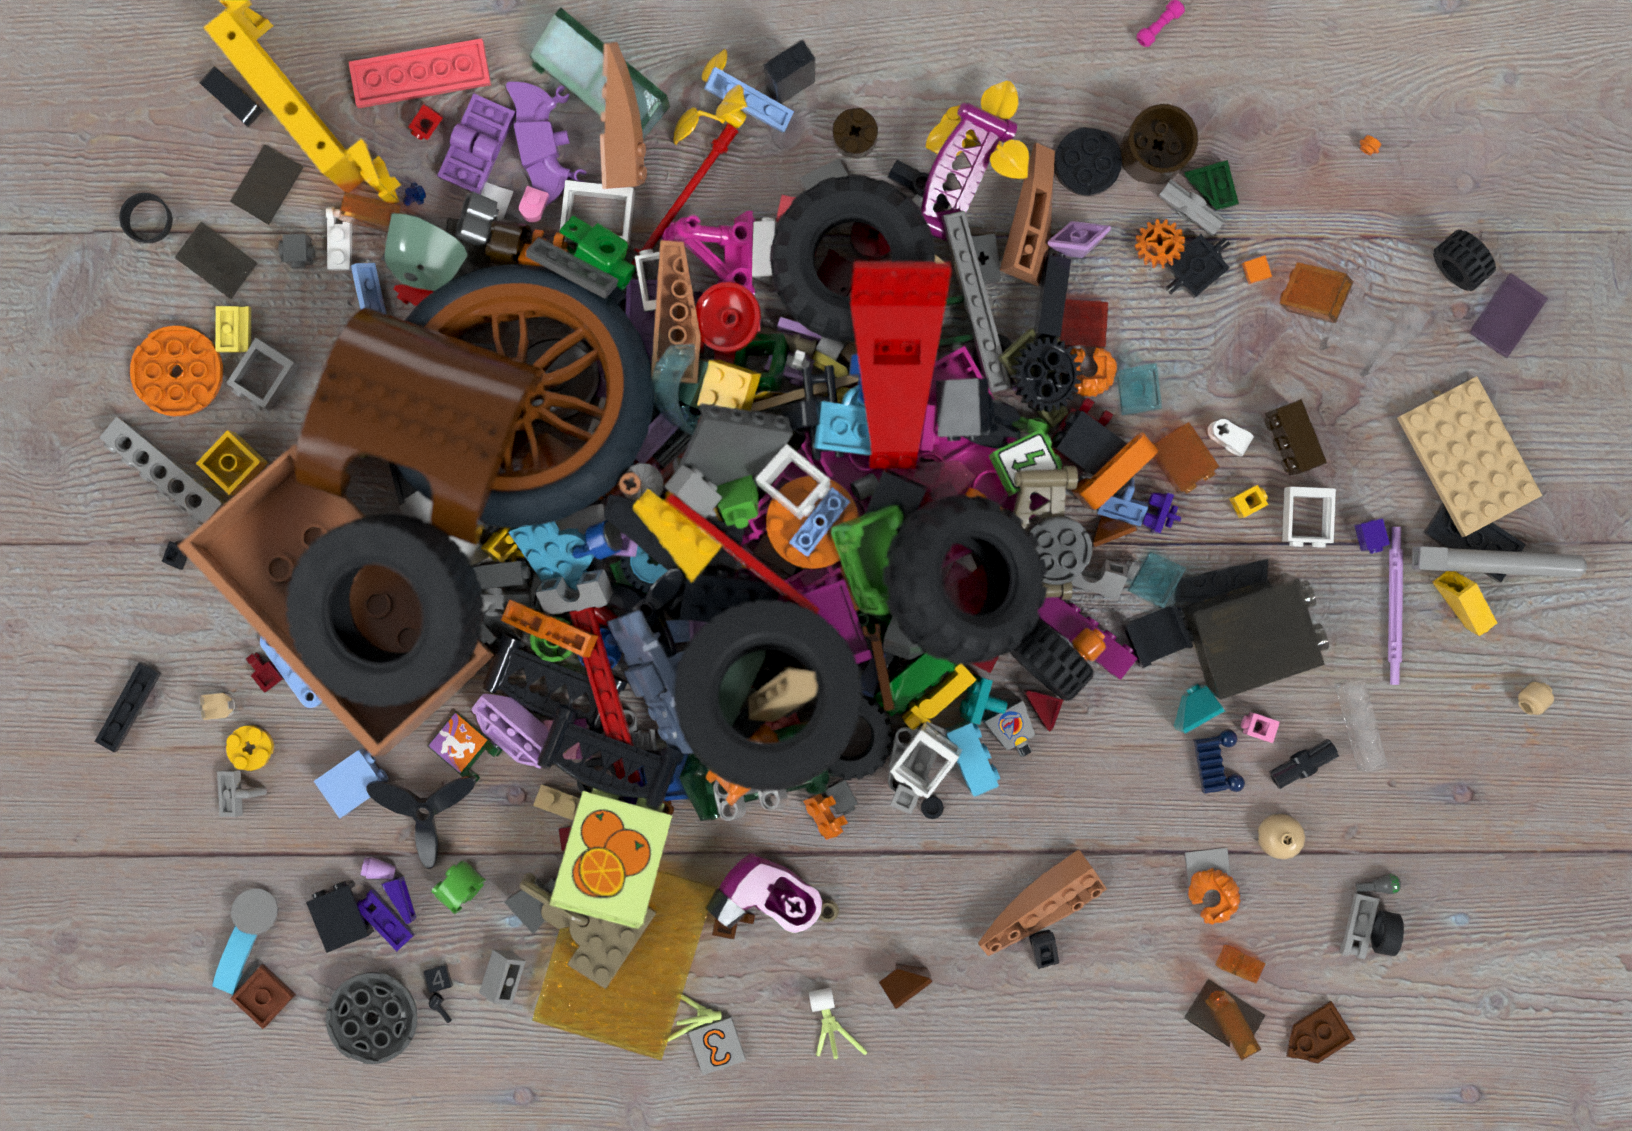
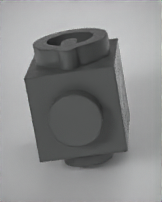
M306 234L283 235V241H279L278 250L281 262H285L293 269H305V265H313L312 258H315L316 253L311 237Z

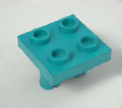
M972 674L976 681L966 689V698L961 701L959 712L961 713L960 717L980 725L985 709L1004 714L1007 709V701L989 695L993 683L992 680Z

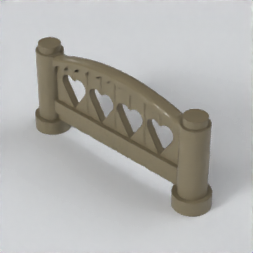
M1064 466L1063 469L1019 470V472L1014 473V484L1020 487V491L1013 512L1023 520L1022 526L1026 531L1031 525L1029 517L1033 514L1042 519L1065 515L1066 489H1076L1078 474L1075 466ZM1033 492H1037L1049 500L1035 510H1030L1029 508L1032 502L1030 494ZM1072 581L1060 585H1051L1043 582V587L1047 588L1046 598L1059 597L1060 600H1070L1072 598Z

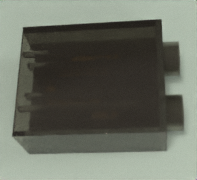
M1284 573L1183 607L1188 627L1194 637L1193 643L1206 686L1214 696L1221 700L1325 665L1321 651L1329 648V642L1320 623L1313 625L1308 608L1316 606V598L1307 580L1300 582L1299 578Z

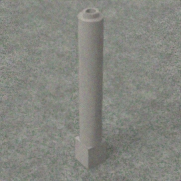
M1422 546L1413 547L1412 569L1580 578L1587 569L1586 560L1581 555Z

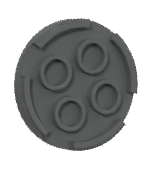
M1051 516L1039 521L1029 530L1033 532L1040 544L1036 547L1040 560L1045 559L1047 573L1043 576L1044 583L1060 585L1071 582L1089 564L1092 555L1091 539L1084 527L1077 521L1065 516Z

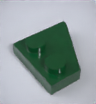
M1228 160L1184 173L1185 178L1215 211L1239 205Z

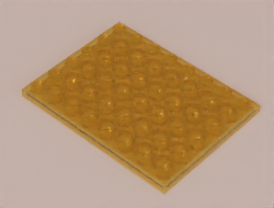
M657 870L648 906L656 910V914L606 989L567 965L579 945L573 940L570 927L560 928L532 1021L662 1061L708 913L705 907L713 896L715 887Z

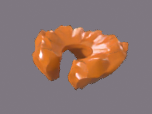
M1096 347L1093 353V359L1098 367L1096 374L1092 377H1086L1083 374L1077 375L1076 379L1080 380L1081 383L1075 384V387L1079 390L1075 392L1082 397H1096L1098 394H1103L1105 390L1109 389V386L1113 385L1115 373L1117 372V362L1111 353L1104 348ZM1073 348L1070 354H1077L1074 362H1083L1085 351L1082 348ZM1080 365L1076 367L1077 371H1080Z
M1214 868L1196 872L1191 878L1188 892L1189 899L1194 905L1203 903L1202 899L1208 890L1213 889L1219 892L1220 902L1218 905L1205 907L1200 913V917L1204 918V923L1211 925L1230 920V916L1238 910V905L1241 901L1239 899V887L1233 880V877L1228 876L1227 873H1222L1221 870L1215 871Z

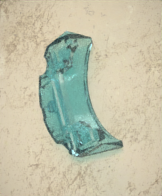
M694 344L671 345L665 350V354L654 367L652 375L654 401L658 410L668 422L693 436L701 416H693L690 413L689 406H679L678 390L685 370L695 359Z

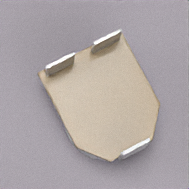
M218 693L201 695L199 697V706L202 705L203 711H200L201 719L226 718L233 714L235 701L232 695Z

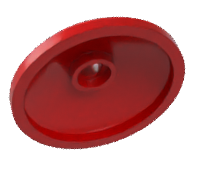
M722 282L713 285L701 295L695 307L700 339L714 350L721 352L739 350L749 344L758 332L761 321L759 303L754 294L740 284ZM734 315L735 321L730 323V317Z

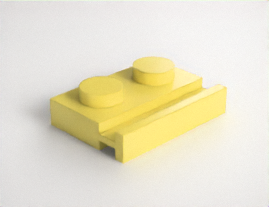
M216 306V352H247L251 346V307Z

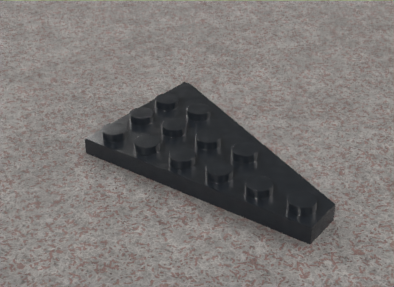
M609 494L604 517L665 569L670 570L674 567H679L667 549H664L656 535L648 529L633 510V505L638 500ZM706 517L708 522L741 547L745 527L738 528L735 524L728 526L724 521ZM721 548L706 566L717 567L722 565L735 569L737 560Z

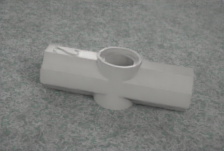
M1170 180L1158 195V197L1175 208L1177 214L1189 223L1194 222L1211 236L1217 232L1225 221L1222 216L1206 205L1207 203L1202 197L1192 192L1189 193L1173 180Z
M489 588L480 593L483 596L484 602L482 611L487 616L504 614L509 599L528 607L530 603L529 595L526 591L503 592L501 588Z

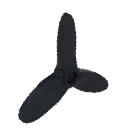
M674 567L660 576L651 586L648 594L629 585L610 582L614 592L608 604L629 613L641 611L653 633H660L661 636L657 640L659 644H662L660 646L667 658L677 654L663 609L664 605L676 596L685 581L686 573L682 568Z
M464 776L453 780L437 789L427 798H420L410 790L396 784L378 780L368 783L366 791L381 806L395 813L410 816L416 821L415 841L418 855L422 864L426 868L431 869L437 861L439 847L434 815L455 805L467 796L474 788L476 778ZM425 808L429 811V813L423 814L419 811V809Z

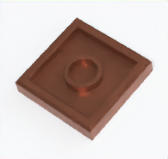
M262 964L230 999L264 1029L296 994Z

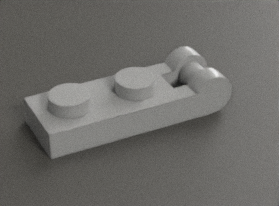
M1354 893L1344 940L1340 946V953L1342 955L1349 956L1352 954L1356 958L1365 959L1379 903L1377 897ZM1353 940H1358L1359 945L1353 946Z

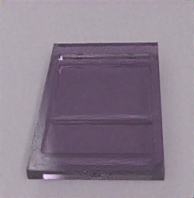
M1510 273L1492 296L1469 333L1495 350L1496 353L1508 358L1548 298Z

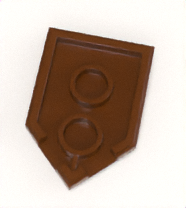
M1329 1001L1293 1024L1286 1056L1318 1064L1356 1039L1333 1002Z

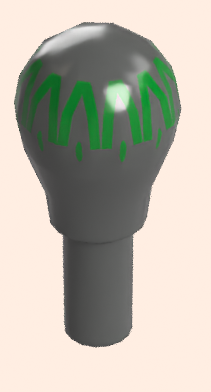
M1387 874L1373 880V882L1357 883L1355 886L1357 893L1375 891L1395 894L1401 889V881L1396 875Z

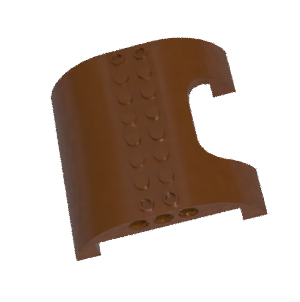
M367 307L362 308L350 318L338 336L308 407L297 446L295 464L297 482L344 498L352 477L345 470L348 463L355 456L362 454L374 455L424 474L430 482L433 492L430 524L436 526L437 530L444 531L450 537L477 546L485 525L480 520L527 394L529 390L535 392L543 369Z

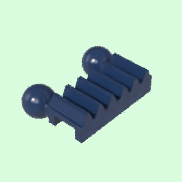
M1224 730L1219 736L1193 739L1201 788L1204 794L1227 789L1239 792L1245 786V780L1239 774H1232L1225 780L1226 776L1221 756L1222 751L1219 745L1222 744L1224 747L1230 748L1237 743V735L1232 730Z

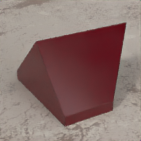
M1028 689L1023 691L1048 732L1053 730L1064 700Z

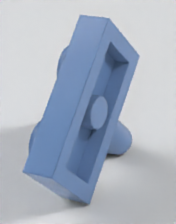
M1132 478L1126 486L1123 496L1114 494L1097 509V514L1141 527L1148 509V503L1131 499L1135 491L1134 478Z

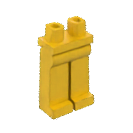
M958 664L954 668L955 670L947 674L927 694L925 693L915 702L911 700L908 703L910 709L901 717L912 730L916 729L921 723H930V718L935 717L976 681L963 664Z

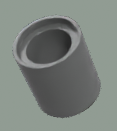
M870 473L850 483L853 495L858 498V501L872 496L878 485V480L873 473Z

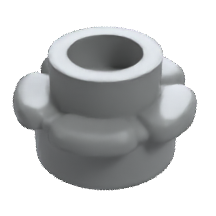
M1134 559L1133 562L1128 560L1126 563L1128 566L1127 577L1131 580H1134L1142 567L1137 562V559Z

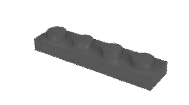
M540 237L526 250V257L604 299L617 286V278Z

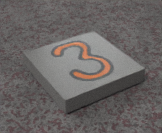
M732 1016L697 1027L688 1032L703 1075L746 1061Z

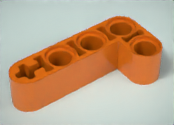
M1140 433L1125 445L1091 479H1082L1077 483L1076 489L1071 491L1087 509L1096 510L1157 454L1158 449L1144 433Z

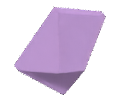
M1071 221L1048 241V246L1066 256L1083 258L1108 234L1111 227L1108 225Z

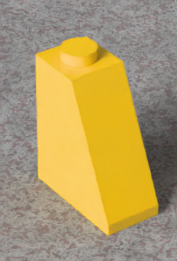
M1446 571L1432 581L1466 629L1480 637L1497 624L1477 583L1456 571Z

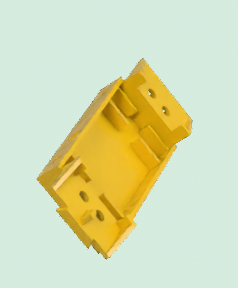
M219 0L226 6V10L203 28L318 169L347 194L366 180L371 187L379 192L380 198L392 207L394 204H398L400 201L395 190L401 184L395 177H390L384 160L377 156L372 161L367 144L362 139L346 150L258 43L257 39L270 30L273 24L268 19L248 8L252 5L249 0Z

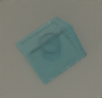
M1157 363L1117 371L1122 415L1156 412L1162 409Z
M1149 552L1128 591L1157 608H1164L1186 568Z

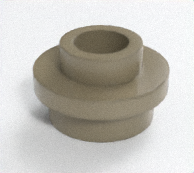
M831 899L822 900L821 914L818 918L824 922L834 921L839 914L837 903ZM828 906L831 907L832 912L826 914L823 909Z

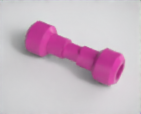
M1171 0L1166 5V11L1160 15L1156 22H1153L1148 28H1142L1136 34L1139 44L1143 47L1151 46L1155 42V36L1166 24L1173 19H1178L1185 13L1184 5L1179 0Z

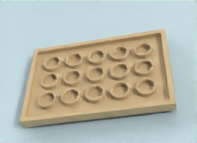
M1477 376L1397 417L1461 537H1465L1543 496Z

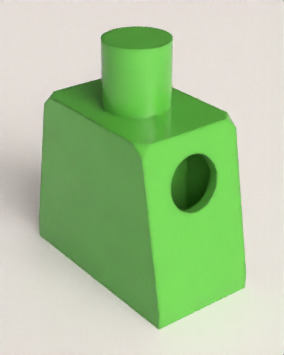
M752 475L716 486V492L722 497L717 503V507L726 525L731 526L735 524L738 528H744L748 525L749 519L758 516V490Z

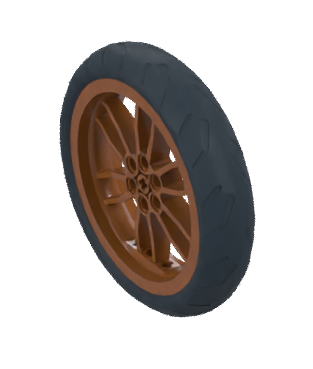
M508 264L476 270L451 280L423 299L404 320L456 339L482 323L492 322L493 339L497 352L504 356L499 324H501V321L511 322L519 320L520 341L517 357L512 358L527 363L529 343L526 318L545 317L563 323L575 330V332L554 344L533 364V366L543 369L540 377L541 380L538 382L535 392L529 390L521 410V413L524 415L517 420L504 455L506 473L497 474L480 520L489 526L524 527L548 524L564 519L588 507L609 492L631 467L647 437L654 404L652 366L644 342L628 316L610 297L604 299L543 266ZM582 339H585L593 348V351L571 365L545 374L559 356ZM600 360L606 380V402L604 409L574 397L547 392V390L574 378L595 361ZM535 400H543L538 406L532 405ZM554 406L575 409L600 418L601 421L595 433L591 434L562 421L550 412V408ZM540 418L559 431L587 443L574 456L556 467L541 469L539 448L531 423L534 419ZM526 430L531 442L534 467H532V470L521 469L514 471L512 450L515 431ZM396 464L405 479L432 502L433 492L426 476L419 471Z

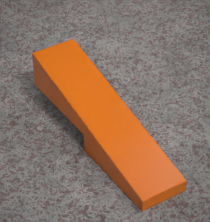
M509 599L501 621L538 638L550 641L582 657H590L598 638L597 635Z

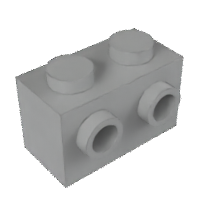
M682 465L666 484L665 488L706 519L722 497L716 492L717 487L709 480L704 482L701 479L704 475L694 467L688 469Z
M493 950L479 993L493 1003L512 1004L526 961L511 951Z

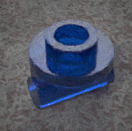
M416 182L411 183V188L405 190L403 204L409 206L415 201L418 205L424 204V199L426 198L424 188Z

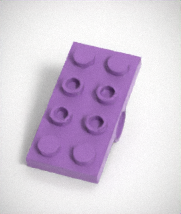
M473 93L461 123H458L452 131L450 148L437 176L458 187L481 195L516 116V112Z

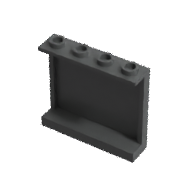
M701 403L702 417L683 458H675L673 462L674 472L676 473L682 465L688 469L694 467L704 475L701 478L704 482L709 480L715 486L752 475L758 492H762L763 489L758 486L756 478L788 443L792 435L788 417Z

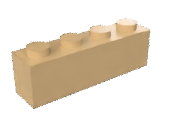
M788 669L748 697L749 720L775 722L814 697L817 691L814 672Z

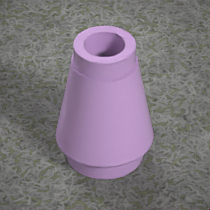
M371 856V858H364L361 876H366V879H393L396 866Z

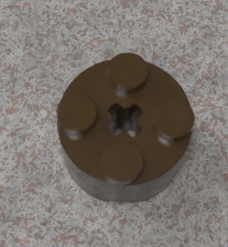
M851 108L843 111L838 115L833 124L834 146L840 154L849 158L860 159L869 155L873 151L878 137V127L874 117L862 108ZM851 131H859V137L856 138L855 135L851 136Z
M503 219L499 221L494 220L491 225V242H488L486 246V255L490 256L491 262L495 265L519 264L518 258L524 244H532V240L528 239V233H532L531 227L528 224Z

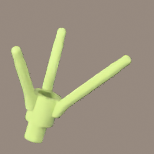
M679 992L677 994L679 998L698 1010L697 1017L677 1021V1025L692 1024L665 1038V1042H669L700 1025L721 1020V1011L706 1009V1007L699 1005Z
M830 1009L821 1010L823 1025L816 1056L821 1055L825 1036L828 1033L834 1059L838 1058L833 1033L835 1030H838L864 1055L867 1054V1051L841 1027L838 1021L835 1020V1017H832Z

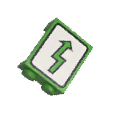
M1042 429L989 455L1008 497L1020 491V487L1014 484L1015 472H1019V470L1062 469L1061 459L1057 454H1054L1051 448V439L1047 433L1044 434Z

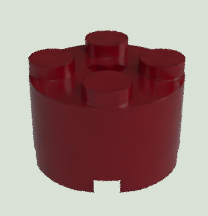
M854 222L850 241L854 253L859 258L878 262L890 255L889 244L879 231L867 224ZM870 233L878 235L877 241L874 239L869 240Z

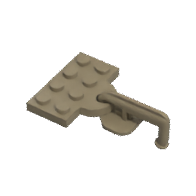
M526 873L520 882V888L544 903L541 914L545 921L556 928L570 927L572 938L579 945L567 965L606 989L655 916L656 910L648 906L643 925L636 929L550 906L553 891L550 894L535 885V875Z

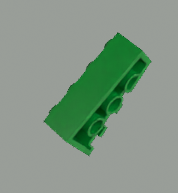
M926 653L921 654L918 658L915 657L908 660L902 667L904 669L903 672L897 670L888 678L894 709L887 710L886 712L891 717L897 712L901 714L909 707L908 703L911 700L921 698L929 685L933 687L938 684L943 678L942 675L946 671L950 673L955 670L954 668L958 664H952L946 659H936ZM878 687L873 698L884 708L880 687Z

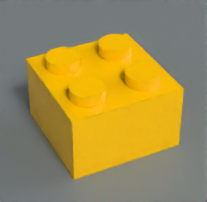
M709 360L697 405L700 406L703 403L751 411L761 374L722 360Z
M227 430L196 464L229 495L236 496L268 465V462L236 432Z

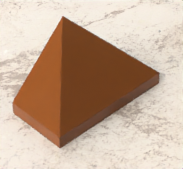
M1102 515L1091 539L1092 548L1135 532L1137 529L1133 525Z

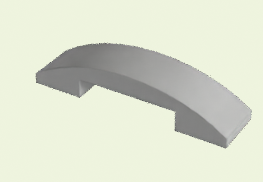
M926 722L928 726L942 736H946L948 730ZM920 740L913 749L906 767L926 780L937 752ZM899 782L890 806L912 814L919 795L914 793L912 787L905 782Z

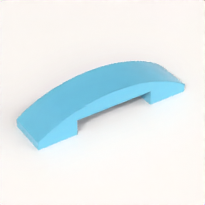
M235 926L219 962L213 980V987L232 995L235 994L243 975L242 970L257 935L241 932Z

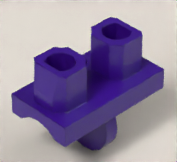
M1151 493L1148 504L1158 507L1156 515L1146 512L1142 525L1151 529L1150 532L1155 534L1161 533L1166 518L1165 527L1171 528L1174 521H1181L1182 517L1176 515L1177 506L1172 505L1170 513L1168 512L1174 497L1173 494Z

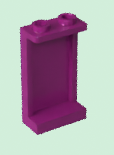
M838 576L826 579V584L817 587L815 583L804 587V592L800 594L817 606L820 610L817 614L839 631V634L843 636L849 645L848 647L852 650L856 663L871 659L872 655L844 578L839 579Z

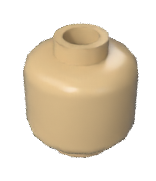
M1531 682L1519 693L1518 704L1525 713L1540 715L1554 702L1552 689L1545 683Z

